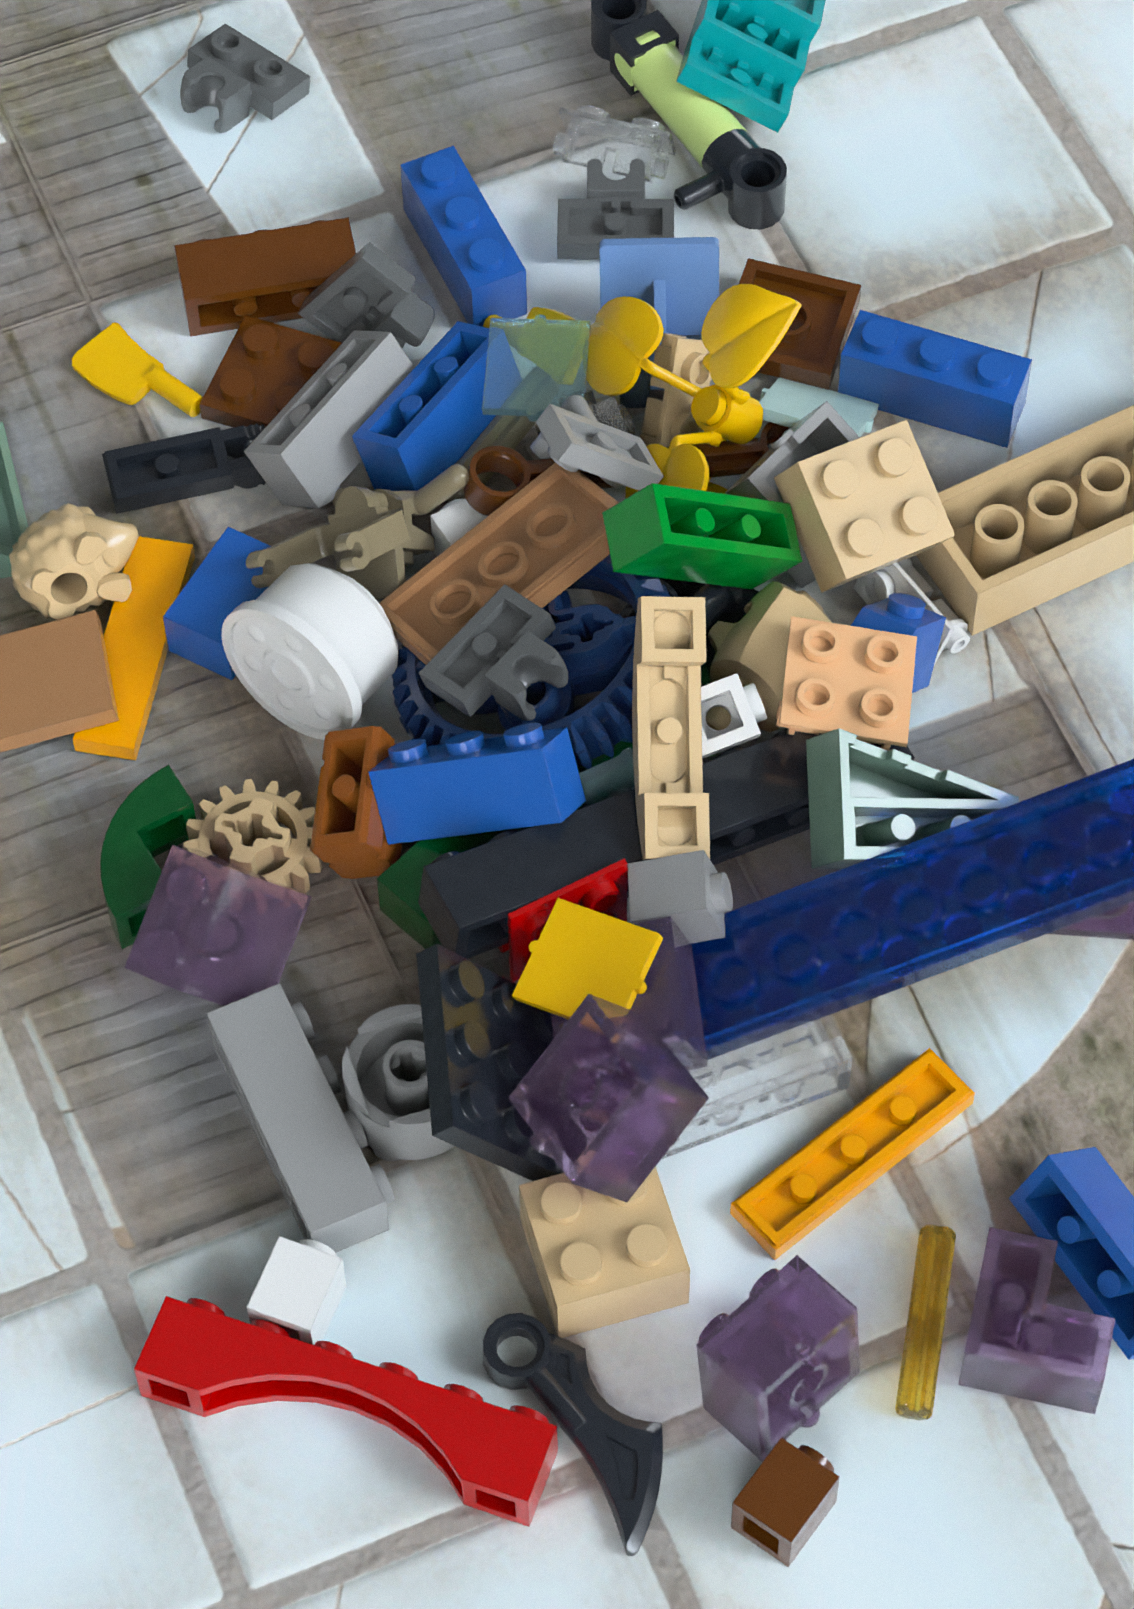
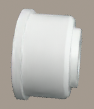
M306 563L290 566L256 600L246 601L237 606L226 617L222 626L221 637L225 654L233 671L247 691L264 709L279 721L299 733L316 739L324 740L325 735L331 731L351 729L361 716L362 705L383 685L397 668L398 644L391 623L382 606L367 589L353 578L317 564Z

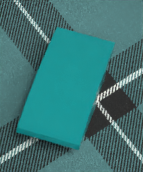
M702 0L687 42L676 82L778 133L789 116L794 87L805 71L810 43L821 26L826 0Z

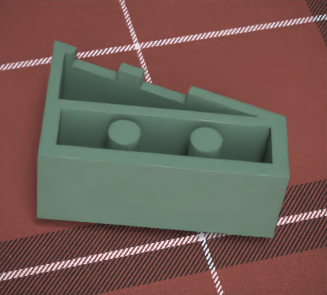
M840 728L806 740L812 869L987 871L1022 861L1018 796L950 770L939 771L911 760V755L892 749L887 751L856 739V734Z

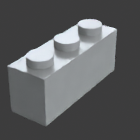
M354 330L244 451L282 505L319 509L334 499L336 491L341 488L340 484L357 465L363 463L352 435L415 368L391 332Z

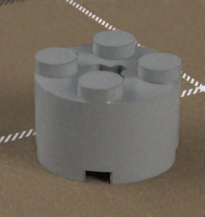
M404 1004L392 1006L368 1017L358 1028V1034L351 1042L349 1048L346 1047L342 1059L347 1111L350 1110L361 1123L368 1146L382 1160H420L448 1151L454 1145L432 1136L421 1005Z

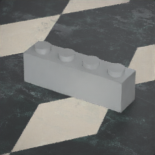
M279 983L208 1012L207 1019L212 1044L304 1239L321 1242L336 1253L388 1231L389 1223L386 1205L395 1201L391 1185L380 1164L369 1167L361 1151L362 1148L368 1146L362 1125L350 1110L343 1113L336 1100L335 1094L341 1092L337 1074L328 1056L316 1058L308 1042L315 1039V1033L302 1003L298 1002L290 1005Z

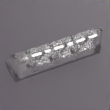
M815 1014L574 1105V1112L597 1164L650 1150L653 1161L656 1162L849 1088L852 1056L842 1036L829 1039L818 1015ZM810 1038L813 1047L780 1059L785 1047ZM771 1053L769 1059L761 1057ZM738 1065L751 1069L720 1081L724 1070ZM709 1076H710L708 1082H705V1081H702V1080H701V1079H703V1078H706V1077H709ZM677 1088L691 1092L659 1105L663 1094ZM649 1099L647 1106L640 1103ZM616 1111L630 1115L602 1127H599L595 1120Z

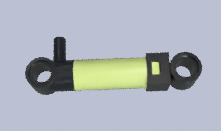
M591 0V45L595 53L602 59L610 61L611 73L630 96L639 92L643 95L707 173L675 189L674 200L680 209L687 210L722 192L728 199V212L732 220L738 225L748 229L762 230L772 227L779 222L785 211L787 166L783 158L772 150L761 148L726 106L676 82L683 59V54L679 51V34L660 11L656 10L647 15V0Z

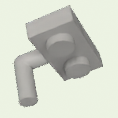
M579 395L569 396L560 407L549 404L536 421L541 432L530 445L531 450L541 459L552 458L559 466L570 472H577L580 469L599 476L612 487L621 489L627 486L638 491L651 483L658 484L664 477L640 437L598 422L586 400Z

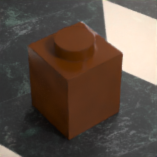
M781 1437L732 1502L731 1528L789 1567L835 1505L840 1476L834 1473L833 1465L817 1450L806 1445H801L797 1448Z

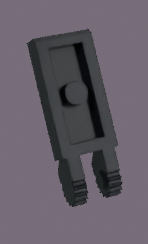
M258 423L255 425L250 424L247 427L243 425L225 430L216 427L105 451L102 457L116 514L234 489V485L244 489L258 487L260 484L265 485V480L244 451L266 427L263 424L258 425Z

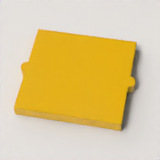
M558 898L539 939L529 944V950L532 954L512 997L519 1002L618 1037L637 994H643L647 989L644 979L663 937L660 933Z

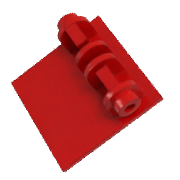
M625 858L507 914L509 943L498 947L501 953L509 950L510 977L513 982L520 979L532 954L529 950V944L539 939L558 898L627 922L628 863Z

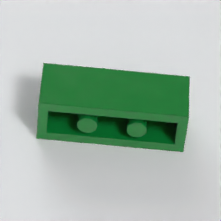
M651 483L602 512L613 571L618 573L754 589L803 562L791 504Z

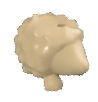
M69 503L62 505L57 510H50L27 527L19 537L18 542L12 546L13 551L9 555L13 586L19 592L20 597L28 602L34 610L39 611L46 619L51 617L59 620L73 616L75 611L84 612L90 605H102L105 599L124 602L130 596L132 586L129 575L118 572L122 570L130 558L139 537L137 527L133 524L116 522L96 516L89 507H77Z

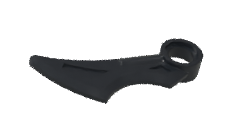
M523 1313L507 1314L496 1319L487 1328L483 1339V1366L489 1378L499 1386L511 1390L529 1388L577 1447L592 1469L611 1508L626 1555H636L650 1526L659 1494L663 1462L662 1423L632 1418L609 1405L598 1393L590 1378L585 1348L549 1333L545 1325L535 1317ZM511 1336H521L533 1343L537 1353L529 1364L513 1367L500 1359L497 1354L498 1346L503 1340Z

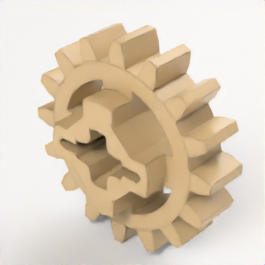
M252 779L244 781L243 793L234 795L232 790L226 785L220 787L221 802L215 805L203 799L199 803L202 820L188 819L186 824L189 841L184 842L183 845L186 863L190 864L192 882L194 885L205 884L207 899L212 903L220 899L224 894L227 895L230 911L236 913L242 907L244 901H253L257 914L264 913L266 900L275 898L277 903L283 908L289 906L288 890L293 887L300 892L307 893L310 890L308 873H321L322 860L310 851L315 808L303 809L301 793L297 790L289 793L285 798L280 797L278 782L273 780L268 784L264 792L255 790ZM279 822L283 823L288 828L280 827L278 825ZM290 830L292 831V833L294 834V836L296 837V839H295V838H291V832H290ZM213 854L218 855L219 863L230 866L229 871L215 860Z

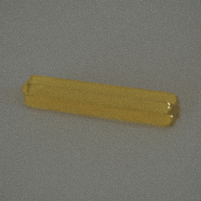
M928 1224L922 1226L919 1232L895 1406L896 1413L906 1419L928 1420L933 1412L956 1240L954 1230L947 1226Z

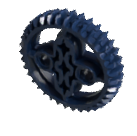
M610 554L567 588L588 589L615 596L629 604L634 609L636 615L639 597H670L666 586L661 585L658 577L614 572ZM565 590L542 609L550 613L556 627L544 642L552 646L562 657L568 670L567 685L562 688H556L547 682L538 681L526 689V702L532 704L536 711V717L532 721L521 720L499 705L494 695H491L474 715L498 712L500 724L504 731L527 723H540L543 731L567 727L577 767L582 765L592 772L593 759L602 754L614 759V746L618 742L633 743L632 691L636 616L622 618L620 615L614 614L608 607L599 604L573 607L571 597L568 591ZM402 644V648L398 650L397 668L391 675L394 687L392 694L395 698L394 704L400 714L399 720L410 739H425L427 746L445 744V741L450 737L470 732L442 718L436 703L445 702V700L425 687L419 672L426 665ZM602 691L593 700L574 712L575 696ZM483 733L485 739L503 736V734Z

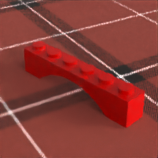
M166 1296L134 1367L141 1396L202 1417L239 1406L274 1401L311 1402L354 1411L391 1428L418 1447L446 1476L464 1505L530 1527L558 1453L557 1426L550 1424L543 1414L534 1409L514 1405L508 1410L484 1402L481 1395L468 1387L458 1384H446L442 1388L418 1380L414 1372L396 1363L382 1362L378 1367L354 1359L351 1352L338 1344L329 1341H317L315 1345L289 1337L287 1331L272 1322L254 1319L249 1324L228 1317L221 1308L203 1299L190 1298L186 1303Z

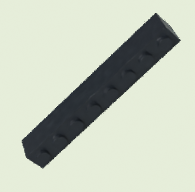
M785 728L769 740L745 749L743 747L728 749L715 760L702 764L703 793H709L710 861L713 865L810 829L806 740L818 736L817 734L795 731L794 735L787 734V728ZM869 743L871 745L881 748V745ZM890 746L889 750L895 749L911 755V760L914 761L915 757L908 746ZM622 788L614 791L601 802L575 810L562 823L533 826L519 832L517 830L504 831L484 845L462 853L458 851L447 852L437 857L429 865L424 866L418 904L443 947L468 959L508 944L507 914L624 858L627 863L644 861L639 838L635 789ZM627 874V898H629L628 874Z

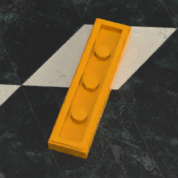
M138 537L123 570V573L130 577L132 592L126 601H114L104 633L119 721L75 732L73 736L75 751L136 761L168 652L163 616L188 583L195 559L193 544Z
M929 1048L734 1200L730 1206V1214L776 1260L972 1105L975 1093Z

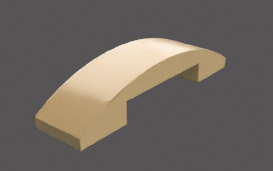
M641 596L638 598L633 659L632 735L636 811L643 860L704 850L710 859L709 793H703L701 665L706 663L705 597Z

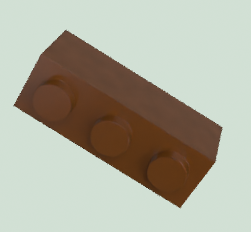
M349 217L328 221L318 220L310 224L273 230L263 229L248 234L217 239H201L192 243L174 245L190 337L238 329L245 315L272 323L302 319L303 317L298 312L305 298L356 254Z

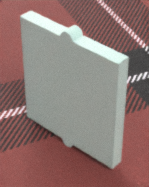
M780 377L770 389H762L759 401L763 408V420L792 428L799 420L828 401L859 437L864 432H871L873 419L877 415L879 406L877 403Z

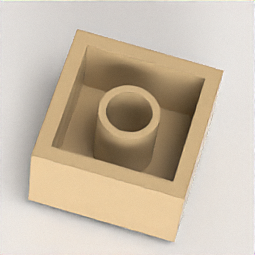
M907 420L799 461L774 477L783 502L791 504L796 533L821 593L925 552L955 536Z
M650 1150L519 1185L520 1220L557 1336L565 1338L689 1303L690 1267Z

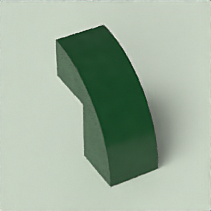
M169 764L141 782L127 796L113 816L103 841L100 859L102 887L110 923L122 949L179 920L173 888L154 860V857L189 840L186 824L188 819H196L192 799Z

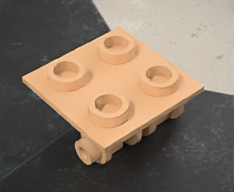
M791 616L782 701L779 700L775 726L787 728V734L794 735L795 731L819 735V733L824 734L840 728L856 734V739L879 744L884 750H889L891 745L907 747L917 636Z

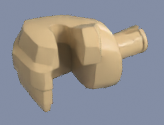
M772 581L746 604L744 611L747 614L739 622L733 624L718 621L708 633L710 644L715 650L710 666L711 683L736 673L743 687L754 683L768 718L758 722L757 725L760 730L768 732L781 728L775 726L779 700L782 701L791 616L833 623L824 613L820 604L806 591H795L776 581ZM714 707L708 711L706 722L714 730H723L729 726L731 716L725 708Z

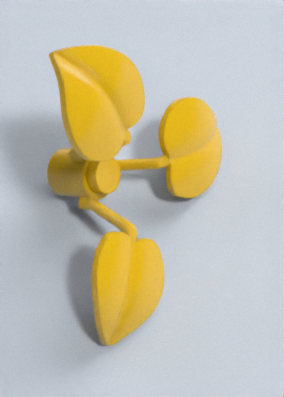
M753 284L734 285L719 295L705 317L701 332L702 342L709 351L703 358L702 364L710 372V376L715 383L704 388L688 382L648 359L659 346L664 331L659 314L649 303L635 297L623 296L608 301L598 311L595 322L589 328L590 337L583 353L584 375L589 385L595 391L610 397L622 395L634 386L641 369H643L650 375L694 397L691 404V413L699 428L704 430V432L676 435L672 438L669 448L660 444L646 446L664 476L658 484L706 491L709 482V466L701 450L693 445L707 443L718 447L722 438L734 443L745 444L758 434L763 422V408L757 399L750 397L747 391L739 389L738 386L750 380L764 365L795 319L802 306L801 303L790 297L771 292ZM626 486L625 498L635 494L638 490Z

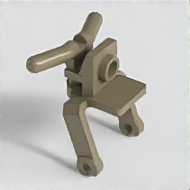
M461 464L452 465L417 491H391L387 489L370 491L368 488L355 486L338 489L332 500L335 506V514L328 516V523L305 529L267 549L253 551L248 555L246 559L248 569L263 568L262 575L252 577L253 586L256 588L269 587L290 566L311 564L323 557L334 555L338 572L353 578L367 589L377 601H382L406 582L405 567L414 565L413 555L435 551L434 537L412 525V517L428 514L464 488L469 482L468 469Z

